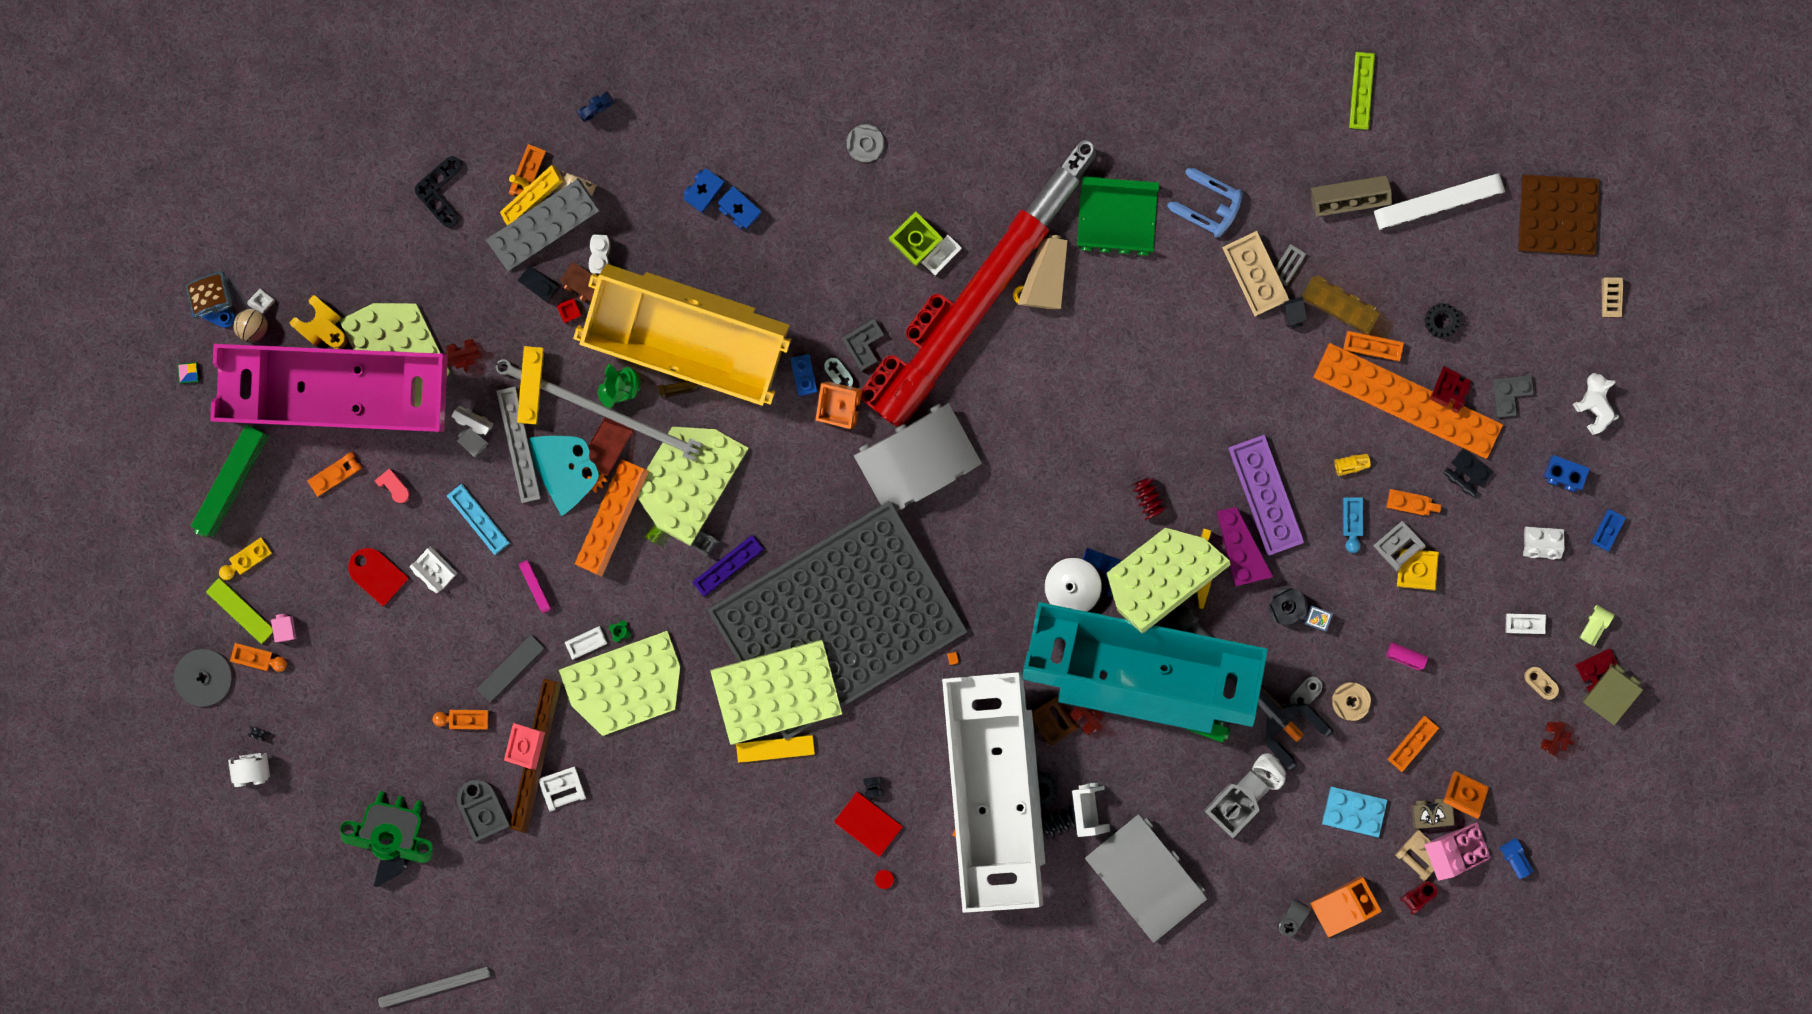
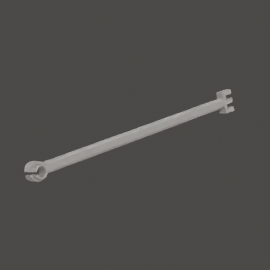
M505 359L497 362L501 366H508L506 371H502L501 367L496 365V370L499 374L510 375L521 380V369L512 366ZM541 379L542 390L684 451L683 457L695 462L696 457L690 455V453L698 454L699 450L693 448V446L702 447V443L691 438L687 443Z

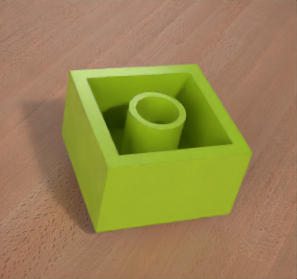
M916 211L889 237V241L915 268L943 240Z

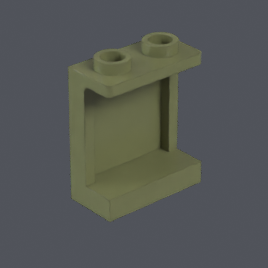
M1611 663L1607 672L1590 693H1586L1583 703L1615 725L1643 691V686L1641 685L1642 681L1636 676L1630 677L1626 674V669L1621 665Z

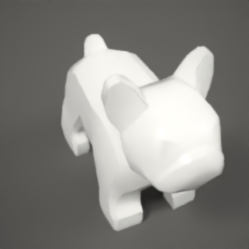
M1596 373L1589 375L1587 379L1588 390L1582 401L1572 404L1577 412L1588 409L1597 416L1595 423L1587 426L1592 435L1604 431L1612 421L1619 418V415L1614 413L1606 398L1608 389L1616 382L1614 380H1607L1602 375Z

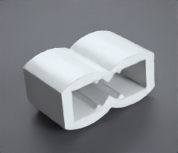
M593 235L590 240L592 255L589 259V269L592 274L596 273V275H599L605 265L609 264L608 255L611 243L607 235Z

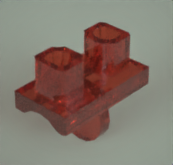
M473 339L465 340L463 342L465 349L458 350L456 344L447 345L446 354H448L447 363L449 367L456 366V369L463 367L464 371L468 372L469 365L475 364L474 360L482 358L481 352Z
M1076 706L1069 715L1075 722L1083 716L1088 720L1081 727L1087 736L1103 728L1093 717L1095 715L1099 720L1103 717L1099 710L1090 709L1091 712H1089L1085 707Z
M1548 721L1546 732L1554 734L1553 741L1543 739L1540 748L1549 752L1550 755L1557 757L1561 742H1563L1561 750L1567 751L1568 744L1574 745L1575 742L1570 740L1572 733L1566 731L1563 738L1567 724L1558 721V723Z

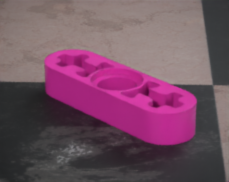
M528 559L519 563L520 569L541 612L546 613L552 610L543 589L538 584V579Z

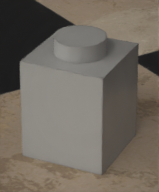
M471 427L463 429L458 435L459 439L457 442L475 458L489 444L478 433L474 432Z

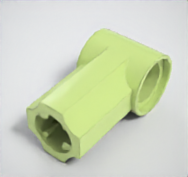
M1599 605L1594 607L1595 611L1592 616H1589V621L1579 637L1595 646L1603 630L1609 626L1614 617L1613 613Z

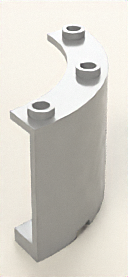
M949 403L944 406L938 404L930 409L931 413L909 426L905 424L895 429L896 433L871 446L869 443L859 448L860 452L854 455L881 505L890 500L897 512L914 501L917 502L956 480L955 478L968 473L982 464Z
M1138 814L1085 857V859L1154 943L1206 901L1207 898L1203 894L1205 889L1199 882L1195 884L1178 863L1180 858L1174 851L1171 853L1151 830L1153 825L1147 818L1143 820Z

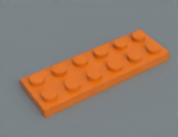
M621 459L589 533L585 538L581 551L577 556L575 565L601 577L603 576L647 477L648 470Z

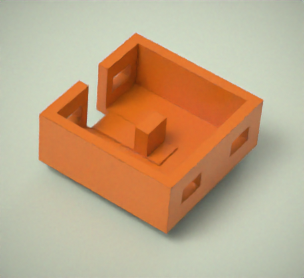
M828 381L821 383L816 421L849 429L856 427L858 419L856 406L860 404L862 389Z

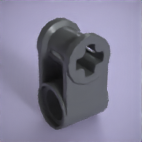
M700 531L692 546L710 558L714 547L720 542L707 533Z
M1295 899L1292 900L1290 908L1286 910L1279 924L1280 933L1287 937L1297 933L1311 910ZM1291 923L1293 930L1286 933L1284 925Z

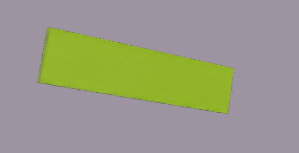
M1355 52L1349 128L1369 129L1375 53Z
M220 578L206 591L212 599L258 642L263 644L272 635V626Z

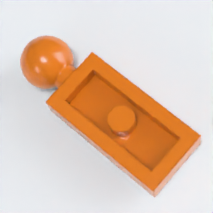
M239 643L234 644L230 662L268 671L269 667L272 666L275 671L282 672L287 667L285 658H272L273 652Z
M449 710V715H446L444 712H436L433 715L432 721L438 727L449 723V729L488 730L489 710Z

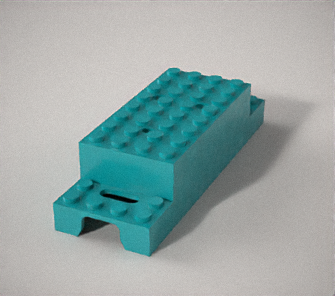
M1038 602L1022 680L1060 687L1058 702L1211 733L1214 719L1253 727L1268 649L1155 625L1142 634L1125 619ZM1057 639H1063L1066 642L1061 663L1055 664L1051 661L1054 642ZM1162 666L1167 667L1168 670H1167V671H1162V670L1160 669V667H1162ZM1103 671L1107 673V678L1105 680H1102L1099 677L1100 673ZM1228 674H1234L1238 679L1235 696L1232 699H1227L1223 695Z

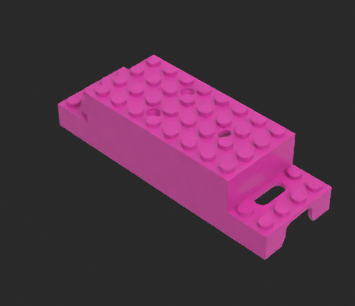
M214 344L213 365L218 369L217 396L211 401L210 421L444 432L448 354ZM357 366L361 368L359 374L354 372V368ZM245 369H249L252 372L251 396L247 400L241 397L242 371ZM419 376L423 380L422 404L419 407H414L416 377ZM301 381L305 383V390L302 393L298 390V384ZM354 405L359 406L360 409L358 412L353 411Z

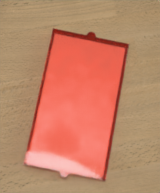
M604 417L588 448L590 450L589 458L596 465L598 472L608 476L634 429Z

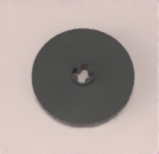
M197 649L187 653L178 662L174 672V684L178 694L186 702L195 706H210L221 701L229 692L232 684V672L227 660L221 654L209 649ZM201 672L203 673V675L208 676V678L205 679V683H203V681L198 680V677L201 676Z

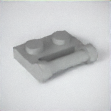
M1403 521L1373 545L1396 572L1418 550H1423L1426 547ZM1411 540L1415 543L1396 560L1392 558Z

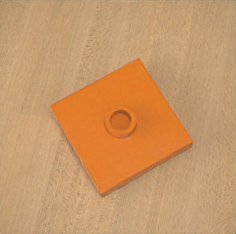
M1454 771L1443 802L1478 819L1481 815L1489 787Z

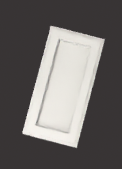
M600 626L565 642L572 660L608 644Z

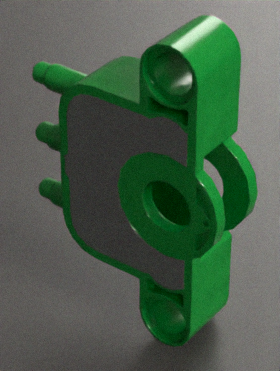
M380 791L376 801L367 807L362 823L345 821L340 826V837L344 843L365 849L371 848L372 853L381 860H391L398 855L400 858L420 863H427L432 859V843L426 839L418 838L421 831V818L419 814L422 808V801L417 800L413 810L402 808L403 796H398L394 805L383 803L385 792ZM348 830L353 831V833L350 835L345 834L344 832ZM383 839H390L393 841L389 845H383L380 843V841H382ZM422 849L428 850L427 853H420L419 851Z

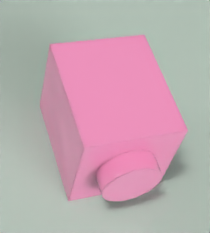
M287 613L276 615V619L271 620L275 642L297 639L293 616H288Z

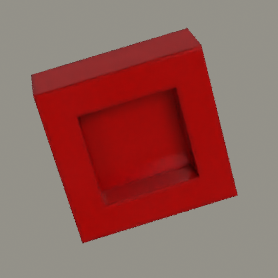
M574 298L556 306L564 324L582 316Z

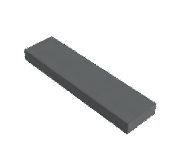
M530 635L477 690L491 702L545 648Z

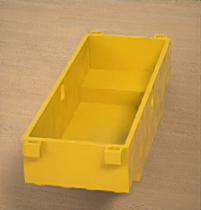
M606 264L599 276L596 273L591 275L588 286L595 288L584 329L578 325L573 338L580 341L579 345L762 406L764 403L771 405L775 390L770 391L780 355L782 351H788L791 338L786 339L789 324L754 313L756 309L754 307L648 272L642 276Z

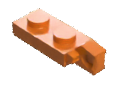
M1390 489L1386 508L1429 516L1430 511L1440 513L1441 505L1432 503V498Z

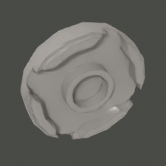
M869 124L855 127L851 130L846 140L849 154L860 162L876 160L884 149V138L881 132Z

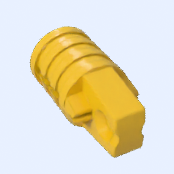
M1368 454L1352 455L1334 460L1338 476L1355 473L1369 468L1371 465Z

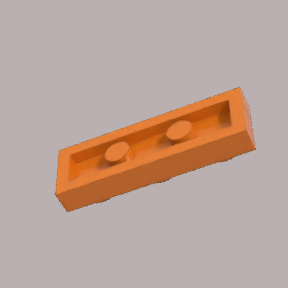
M1347 331L1343 350L1399 362L1404 342Z
M1423 716L1386 760L1403 772L1437 732L1439 727L1426 716Z

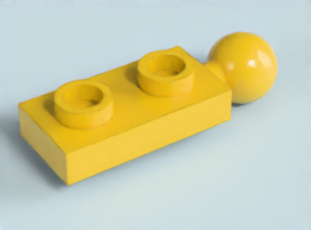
M259 538L231 557L229 560L232 565L222 566L219 570V576L223 580H230L233 578L235 571L242 575L271 555L272 552L263 539Z

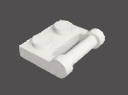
M575 766L539 779L550 812L556 810V807L579 799L581 801L586 799ZM576 787V793L556 800L551 798L553 794Z

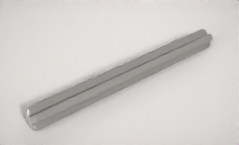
M488 967L386 995L380 997L378 1003L383 1008L490 977V970Z

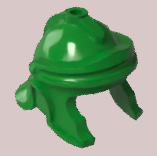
M608 364L605 369V382L598 388V397L608 409H611L614 403L633 399L641 388L639 373L630 367L616 371L613 365Z

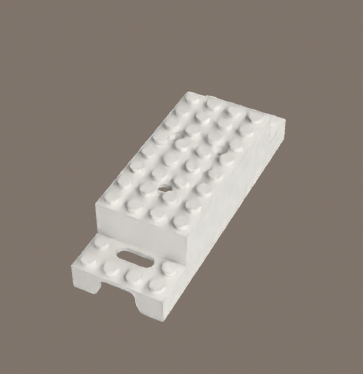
M1023 672L942 679L963 913L1043 906L1040 866L1045 864L1033 717L1032 710H1026L1024 680H1022ZM999 698L1002 701V706L994 710L976 711L973 709L972 703L976 699ZM1000 747L1002 754L994 755L992 749ZM1018 804H1022L1024 806L1023 811L1017 810ZM980 807H984L986 809L985 814L979 813ZM1012 872L1017 875V881L1014 884L991 885L988 883V876L990 874Z

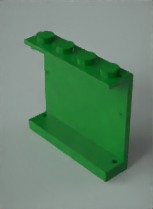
M1082 177L1077 247H1081V251L1091 252L1092 248L1100 249L1101 253H1111V250H1119V254L1129 255L1130 251L1138 252L1140 256H1149V253H1153L1159 182Z

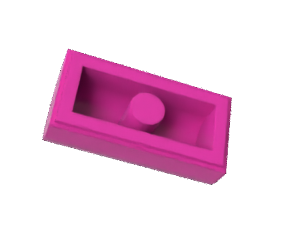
M1394 642L1390 643L1386 653L1387 658L1419 671L1425 668L1428 656Z

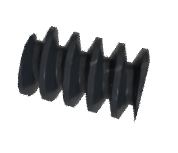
M1072 805L1069 806V813L1064 808L1062 809V815L1058 811L1055 812V818L1049 814L1048 821L1041 817L1042 828L1047 840L1049 834L1053 839L1056 838L1055 832H1058L1060 836L1063 835V829L1069 833L1070 826L1074 830L1077 829L1075 810Z

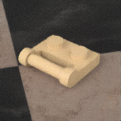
M1417 830L1395 856L1404 860L1420 875L1419 878L1425 881L1434 871L1424 845L1430 842V840ZM1409 848L1429 865L1426 870L1406 853Z

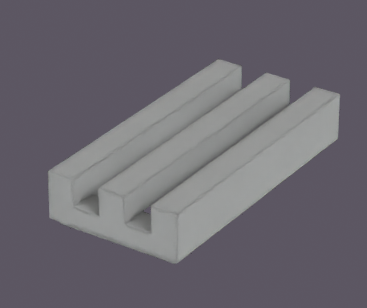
M1291 244L1275 268L1276 272H1278L1290 251H1295L1279 276L1284 286L1288 285L1306 256V253ZM1297 254L1301 255L1296 265L1292 269L1291 273L1284 281L1282 278L1284 277L1285 273L1294 261L1295 257L1297 256Z

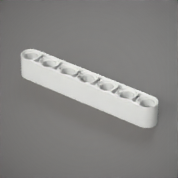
M1500 173L1378 209L1374 211L1379 230H1382L1385 227H1392L1405 221H1412L1421 216H1428L1441 210H1448L1461 204L1465 205L1478 199H1485L1498 193L1501 194L1505 192Z

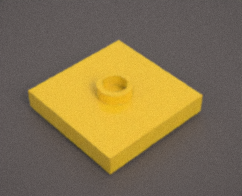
M1402 548L1399 557L1408 549ZM1418 550L1400 566L1397 587L1435 591L1439 552Z

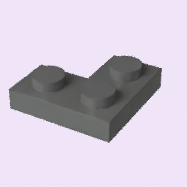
M875 319L841 338L860 371L877 362L868 345L883 337L884 334Z
M1532 376L1493 379L1496 418L1516 416L1515 397L1533 395Z

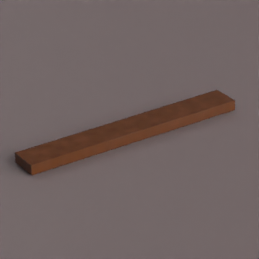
M545 678L543 679L532 727L533 729L545 732L536 770L523 767L510 829L523 833L528 832L561 682Z

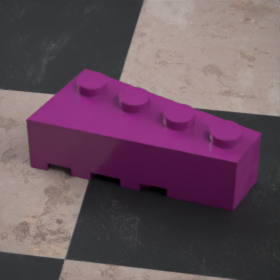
M1237 507L1217 511L1216 516L1226 556L1230 561L1229 569L1233 585L1238 586L1272 578L1273 576Z

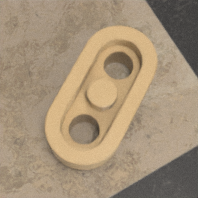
M1530 667L1526 670L1524 674L1526 683L1542 698L1551 700L1558 695L1559 688L1557 684L1542 669ZM1532 673L1537 674L1536 680L1531 679ZM1547 686L1551 688L1549 694L1545 692V687Z

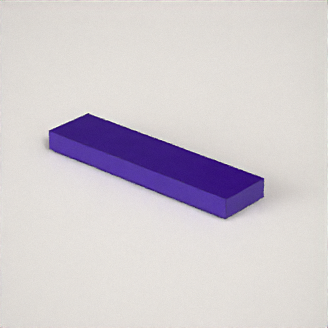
M751 535L692 583L705 597L764 549L755 537Z

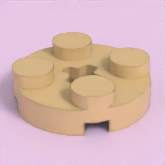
M1348 682L1340 685L1335 690L1332 696V707L1339 717L1345 720L1356 721L1363 718L1369 711L1371 697L1364 686ZM1349 696L1356 698L1354 707L1346 704Z

